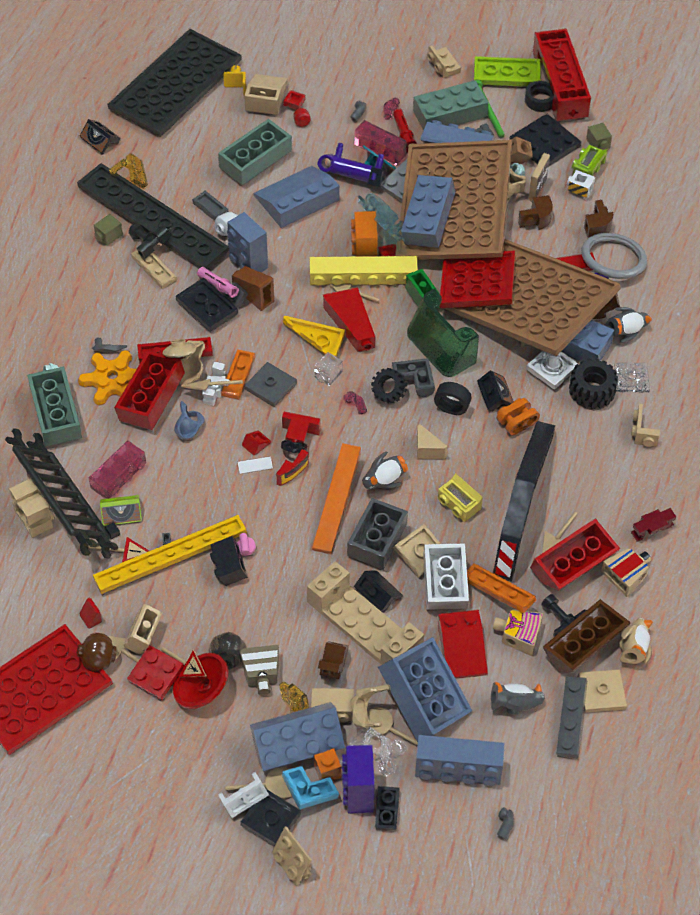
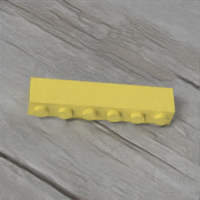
M417 256L310 257V285L406 284V275L418 270Z

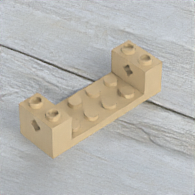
M336 561L307 585V602L381 665L424 642V634L410 622L403 628H400L350 586V573Z

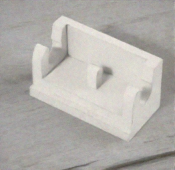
M256 772L252 773L255 781L240 788L231 796L225 798L223 793L218 794L232 818L269 795Z

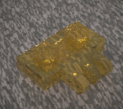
M286 682L279 684L282 699L290 705V713L309 708L307 695L293 683L288 685Z

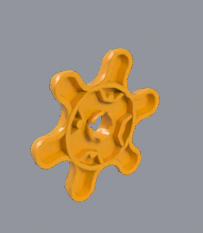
M127 350L121 351L114 360H107L100 353L93 354L91 363L96 369L91 373L81 374L78 378V383L82 387L93 386L97 389L93 397L95 404H105L112 395L121 397L136 369L129 367V363L132 361L131 353ZM112 373L114 375H117L115 379H109L108 377L112 375Z

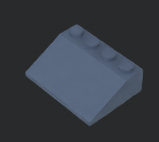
M310 166L253 194L280 228H283L340 200V186L331 175Z
M433 637L378 667L386 684L390 685V691L417 742L418 735L432 736L472 711Z

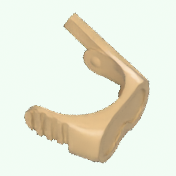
M389 684L356 690V695L351 700L353 724L357 728L381 727V723L370 722L367 715V706L372 695L390 690Z

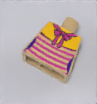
M510 610L507 620L495 618L493 629L504 632L503 644L532 656L540 631L543 613L526 611L523 614L518 610Z

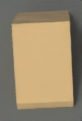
M419 424L417 426V459H445L448 446Z

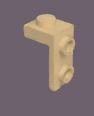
M639 403L638 410H634L633 421H636V425L632 427L631 436H635L634 444L657 447L660 430L641 427L643 404Z

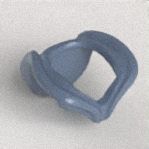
M181 401L180 409L182 414L175 424L174 431L180 439L185 440L195 436L205 419L197 411H187V404ZM197 416L198 420L194 421L190 417Z

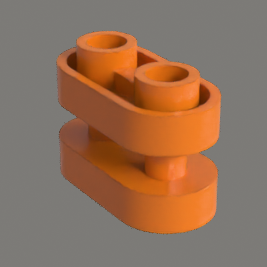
M518 398L507 407L500 408L496 417L501 425H506L505 429L510 435H516L534 425L539 420L540 413L535 408H531V404L526 398Z

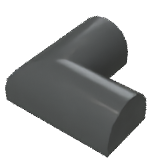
M428 358L392 362V369L400 372L406 380L414 379L418 396L427 397L434 393L435 386Z

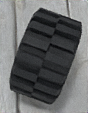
M590 358L587 361H580V364H576L571 373L569 393L572 395V399L574 401L577 400L578 405H584V408L591 407V409H596V407H599L600 409L604 405H609L616 393L618 383L617 372L611 364L607 365V362L604 360L601 362L599 359L595 358V360H592ZM587 382H595V383H598L599 385L594 386V385L588 384Z

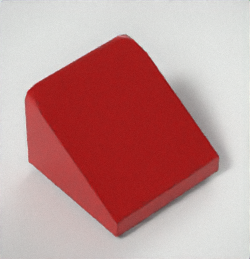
M258 430L246 434L242 446L252 455H256L267 447L271 441Z
M90 597L87 598L80 611V617L88 628H92L101 623L102 618L100 610Z

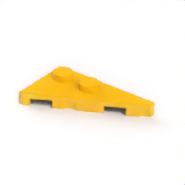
M284 315L283 324L331 360H336L345 336L344 329Z

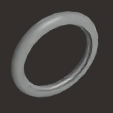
M600 233L593 235L583 243L581 248L582 257L588 267L606 277L616 279L632 278L639 275L647 266V255L644 249L634 240L620 234ZM599 242H617L632 249L637 254L639 262L632 269L613 270L597 263L591 257L590 249Z

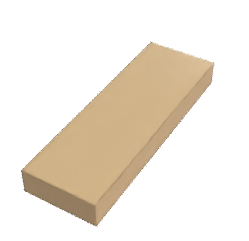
M137 250L131 253L132 258L161 289L177 281V277L154 253H151L146 259L140 256Z

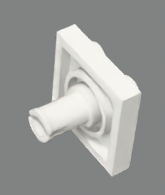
M542 351L526 365V370L555 390L571 375L572 370L578 363L563 352L555 356Z

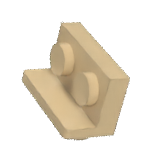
M433 45L429 46L428 60L432 62L436 72L440 73L442 78L461 73V67L446 47L435 50Z

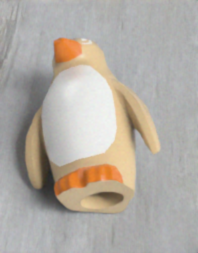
M638 618L622 631V640L619 643L622 649L621 662L637 664L640 662L646 663L649 660L651 647L648 629L653 623L652 620Z

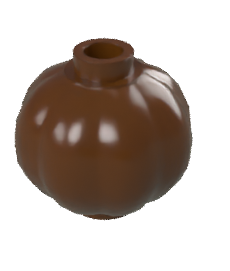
M93 633L86 637L82 644H78L77 656L81 658L86 669L94 672L101 669L105 670L110 665V662L115 661L116 646H113L110 637L104 633Z

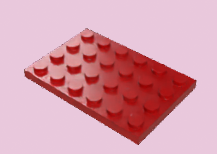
M66 624L0 667V745L8 755L113 684L112 679L103 669L94 672L83 666L81 658L77 656L78 644L82 643Z

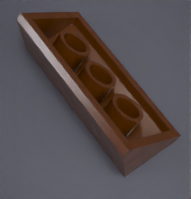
M600 599L546 643L543 649L558 673H573L629 626L630 621Z

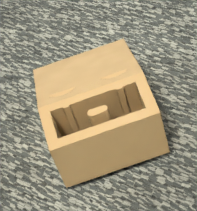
M255 74L246 89L245 110L278 115L288 78Z

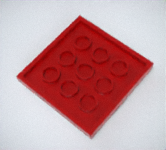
M503 251V257L444 259L439 307L457 308L512 304L516 261L515 251Z

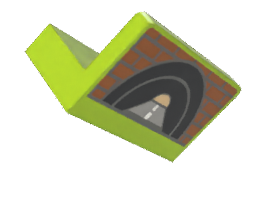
M139 495L100 499L102 524L104 526L112 522L123 524L140 522L142 520Z

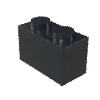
M233 536L211 544L212 552L210 557L213 564H216L217 569H214L218 581L221 580L225 586L248 578L239 545Z

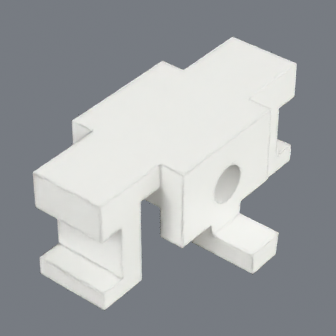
M214 362L212 366L213 376H208L206 380L211 379V382L230 381L225 377V364ZM224 385L208 386L206 391L202 390V395H204L203 404L214 406L217 397L221 398V391Z

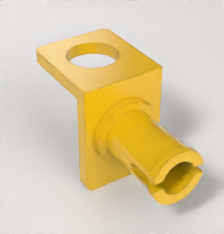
M234 65L231 67V72H224L223 74L224 87H243V96H245L246 72H241V67L238 65L235 69Z

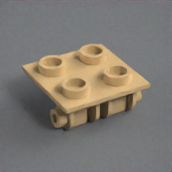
M284 827L272 851V855L284 869L288 878L297 887L303 877L307 879L312 875L310 872L311 868L309 867L312 860L289 829Z

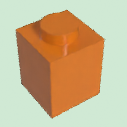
M334 748L314 755V767L319 780L331 777L333 781L341 778V764Z

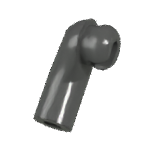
M357 101L355 103L356 109L350 116L355 122L359 120L366 110L367 105L365 102Z
M501 808L498 816L504 821L497 835L507 840L514 825V813L511 809Z

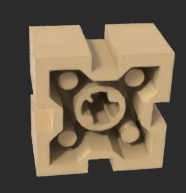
M31 478L9 488L14 510L20 520L23 521L25 528L32 538L53 528L52 520L54 517L50 511L51 507L45 498L41 496V492L34 485Z

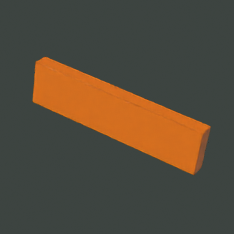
M475 563L467 569L468 584L523 614L536 601L535 595Z

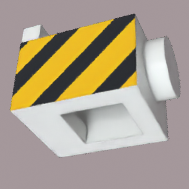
M576 170L574 175H570L568 178V191L583 196V199L587 200L594 189L595 177Z

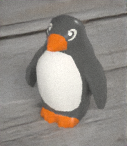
M618 307L615 310L622 311V313L609 318L604 326L614 330L613 336L625 335L620 342H626L634 339L639 330L647 326L652 321V318L647 313H639L629 307Z
M385 451L375 458L371 468L362 479L364 487L366 489L377 487L392 489L400 486L402 482H394L408 471L404 458L402 456H393L383 459L388 452Z
M494 682L491 690V709L496 710L500 706L508 708L507 712L514 715L520 714V711L532 709L544 702L545 697L541 690V685L537 684L534 689H529L523 684L510 683L501 685L498 682Z

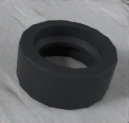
M540 80L530 83L526 87L525 92L526 105L530 109L539 112L552 109L554 94L550 83ZM534 93H544L549 98L542 100L534 98L532 95Z
M443 382L437 389L434 403L443 412L452 415H462L468 410L472 396L469 390L461 384ZM447 396L456 398V399L459 400V401L452 400V399L448 398Z

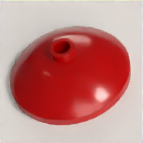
M204 653L197 656L207 677H177L173 685V695L177 703L187 709L203 707L215 700L222 692L228 678V666L225 660L218 654Z

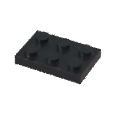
M204 277L176 295V301L210 332L238 314V308Z

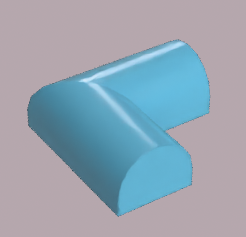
M302 766L282 772V778L299 810L337 799L339 796V792L331 777L310 782Z

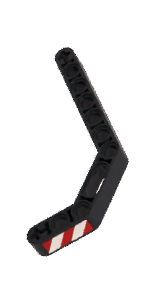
M540 421L536 422L515 478L493 569L495 575L512 582L533 493L556 425Z

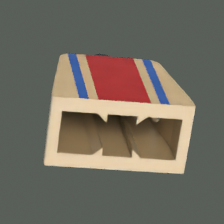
M627 549L604 560L601 572L628 597L646 578L649 570L647 563L651 561V557L646 551L637 555L632 549Z

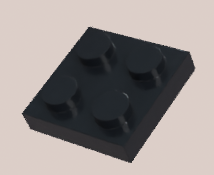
M267 790L269 795L252 805L240 823L247 830L275 846L284 827L290 830L300 816L301 810Z

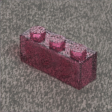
M366 120L355 129V145L365 149L364 145L377 155L384 154L383 159L395 165H398L406 156V140Z
M127 440L88 477L90 488L105 499L116 495L125 483H128L138 470L144 468L146 464L145 452Z

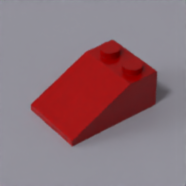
M479 610L439 614L438 632L442 654L455 679L488 675Z

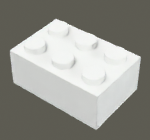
M465 544L425 545L423 562L426 610L467 609L469 597Z

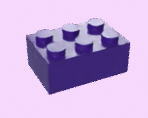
M373 745L346 746V754H342L343 806H347L348 814L374 813Z

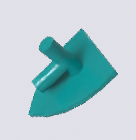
M363 145L365 149L371 152L364 164L375 166V159L379 155ZM384 160V162H385L386 164H388V165L391 166L392 168L396 169V167H394V166L391 165L389 162H387L386 160Z

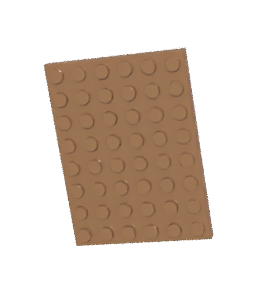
M512 140L409 144L396 256H417V260L503 257ZM418 175L453 179L456 191L439 248L406 245L403 241L401 229Z
M504 239L503 251H515L516 253L513 303L509 305L443 309L557 356L615 296L621 287L620 283Z

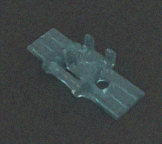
M373 193L368 194L366 200L360 195L358 196V203L365 211H376L374 220L397 241H405L404 237L398 232L402 229L404 222L400 221L395 225V222L399 219L398 214Z

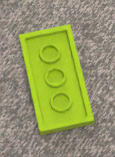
M475 56L474 80H480L483 85L527 87L530 83L540 80V59Z

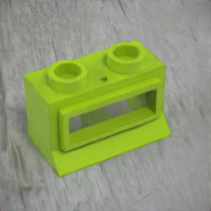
M588 145L586 149L582 148L579 159L573 161V175L576 170L593 176L594 171L598 173L601 163L605 164L608 149L601 150L591 145Z

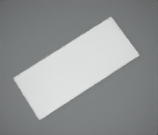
M271 457L238 462L240 474L273 468Z

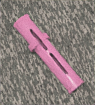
M205 267L198 269L197 276L200 278L204 277L221 293L225 292L232 298L237 296L239 289L230 284L229 280L217 276Z

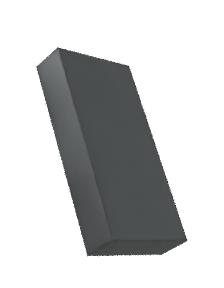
M203 191L192 199L193 204L214 221L218 216L229 212L226 206L207 191Z

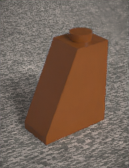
M247 266L234 272L232 283H237L249 293L246 299L260 311L274 302V279L271 276Z

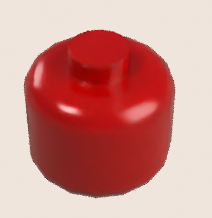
M299 108L293 114L294 122L299 127H305L311 121L310 113L305 108Z

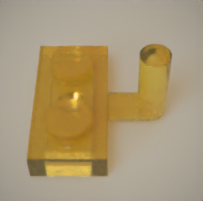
M132 153L109 169V172L114 175L125 167L129 169L130 180L134 185H138L142 189L148 185L143 162Z

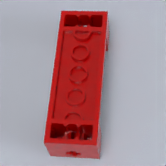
M567 28L535 32L533 55L535 59H540V63L543 62L554 94L552 111L555 120L561 121L588 117L591 95Z

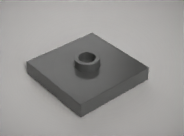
M267 362L244 386L245 390L275 407L297 384V379Z

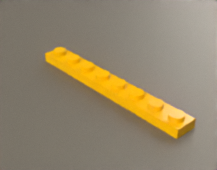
M236 515L93 574V579L100 593L103 594L209 550L213 543L231 536L235 539L242 533L247 534V529L239 515Z

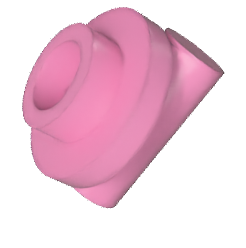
M242 533L239 535L240 540L237 543L241 555L249 556L255 551L256 544L252 538L247 537L246 533Z

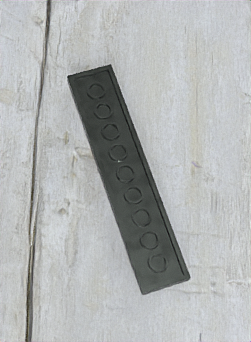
M102 163L77 182L80 189L131 223L139 224L146 233H154L161 226L166 227L171 237L163 244L199 268H211L229 252L228 245Z

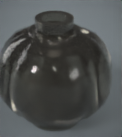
M225 632L211 640L208 653H215L221 656L227 663L228 670L242 664L240 652L243 648H247V646L237 634Z

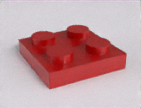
M149 645L127 677V680L158 699L163 700L181 673L184 664Z

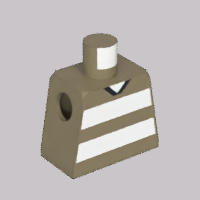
M279 645L240 649V661L248 686H257L258 694L260 695L270 693V685L278 683Z

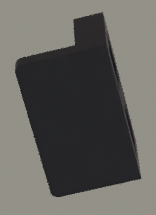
M376 570L364 571L354 585L381 612H385L394 599H401L403 596Z

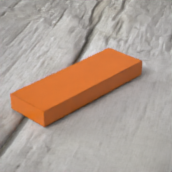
M237 349L226 379L230 381L243 380V384L224 385L221 396L240 399L255 359V353Z

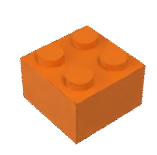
M376 211L354 212V219H351V230H354L351 231V242L355 243L352 244V255H355V257L377 256Z

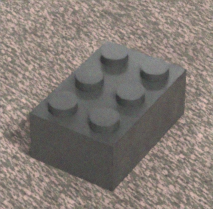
M371 498L347 543V556L384 570L394 550L393 547L398 543L407 525L408 511Z

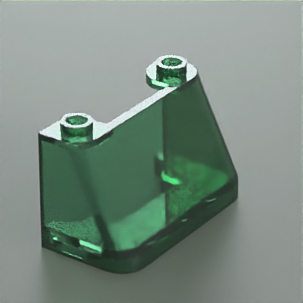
M432 289L424 295L407 328V336L443 376L453 377L476 364L479 335L469 327L455 330L435 309L441 304L442 298L435 289Z

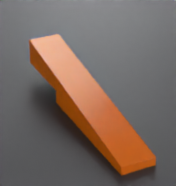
M342 443L312 546L314 551L332 554L351 493V485L361 457V447Z

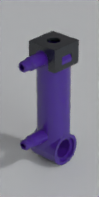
M338 143L335 155L326 154L318 159V167L323 172H331L357 179L377 187L381 186L387 171L386 168H382L384 154H379L375 166L341 158L343 143ZM327 158L331 161L330 167L325 165Z

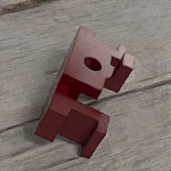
M671 508L662 512L657 509L642 515L641 520L633 524L634 530L631 531V534L637 542L643 540L647 531L650 535H653L659 530L662 531L674 526L672 521L676 520V515Z

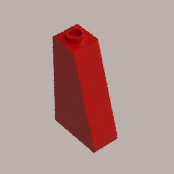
M358 287L323 294V307L340 329L345 330L346 338L357 352L375 348L376 337Z

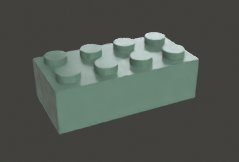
M476 80L414 96L413 112L423 130L426 123H432V120L440 121L445 126H448L449 123L459 125L487 117L488 101Z
M267 119L218 153L219 168L238 183L244 185L292 151V136L270 119Z
M64 366L28 374L29 386L45 447L81 439L80 423Z

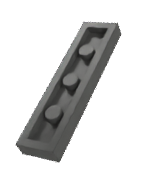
M566 677L556 752L557 757L579 758L587 678Z

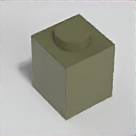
M599 123L588 127L586 139L591 146L605 150L611 146L612 135L604 123Z
M108 214L94 224L95 238L106 246L123 235L121 222L111 214Z

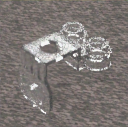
M370 727L367 729L363 728L350 741L348 746L371 745V737H378L381 741V746L373 748V753L377 755L375 761L379 763V771L386 776L396 772L398 765L394 758L405 753L406 747L404 742L399 739L390 742L389 738ZM388 762L391 763L392 768L388 767Z

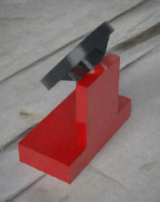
M284 411L282 415V428L288 430L285 440L281 442V448L293 453H300L302 449L307 451L308 446L304 443L307 433L320 434L321 419Z

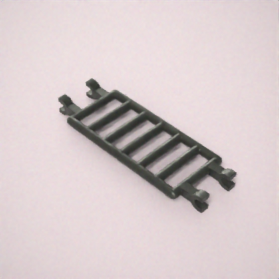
M13 428L14 438L6 437V442L13 445L12 451L68 534L75 536L80 543L81 553L89 556L91 553L88 546L96 547L98 542L101 546L103 557L110 559L112 555L109 549L117 550L119 548L118 545L109 540L110 534L54 453L46 449L41 434L34 433L35 442L28 441L26 446L22 440L20 430ZM25 455L46 458L51 463L27 459ZM34 468L57 472L60 477L37 473ZM44 482L66 485L69 490L48 487ZM52 495L76 499L79 504L58 501ZM62 509L84 512L88 517L68 515ZM71 523L95 526L97 531L77 529Z

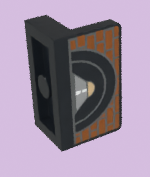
M91 119L87 120L80 134V138L100 153H105L110 142L118 144L121 139L102 123Z
M490 370L477 380L489 411L493 412L502 404L510 405L514 402L504 376Z

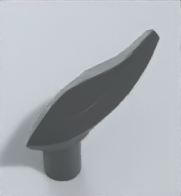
M95 338V346L92 347L97 352L111 353L127 348V345L102 344L101 338Z

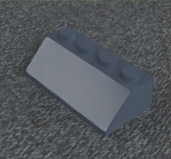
M432 120V123H426L420 140L423 143L494 141L495 137L489 131L482 130L479 133L475 132L474 128L465 127L464 130L459 129L458 125L449 123L448 126H445L440 121Z

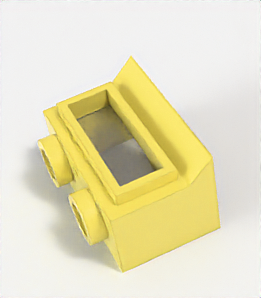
M456 473L451 480L438 489V500L440 503L447 506L457 518H461L464 522L482 508L483 497Z

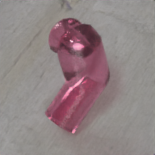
M396 97L387 101L383 106L384 118L386 120L392 118V111L397 109L400 104V100Z
M349 391L344 395V401L347 404L355 403L359 414L367 412L364 399L353 391Z

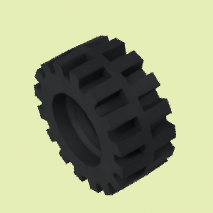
M387 368L377 372L376 377L373 376L374 382H371V386H373L371 390L379 400L386 403H395V401H400V397L403 398L405 396L403 392L407 391L405 389L407 386L406 378L400 372ZM390 378L394 379V389L390 393H385L383 389L384 383Z

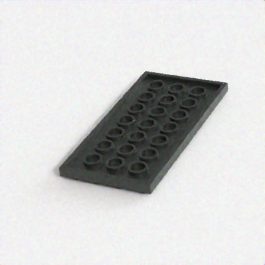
M189 29L108 103V109L161 137L224 77V72H230L231 67L236 66L242 60V55Z

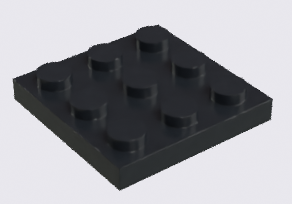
M547 113L512 134L509 139L519 137L531 142L533 157L530 159L536 164L539 163L544 153L549 154V166L581 146V141Z

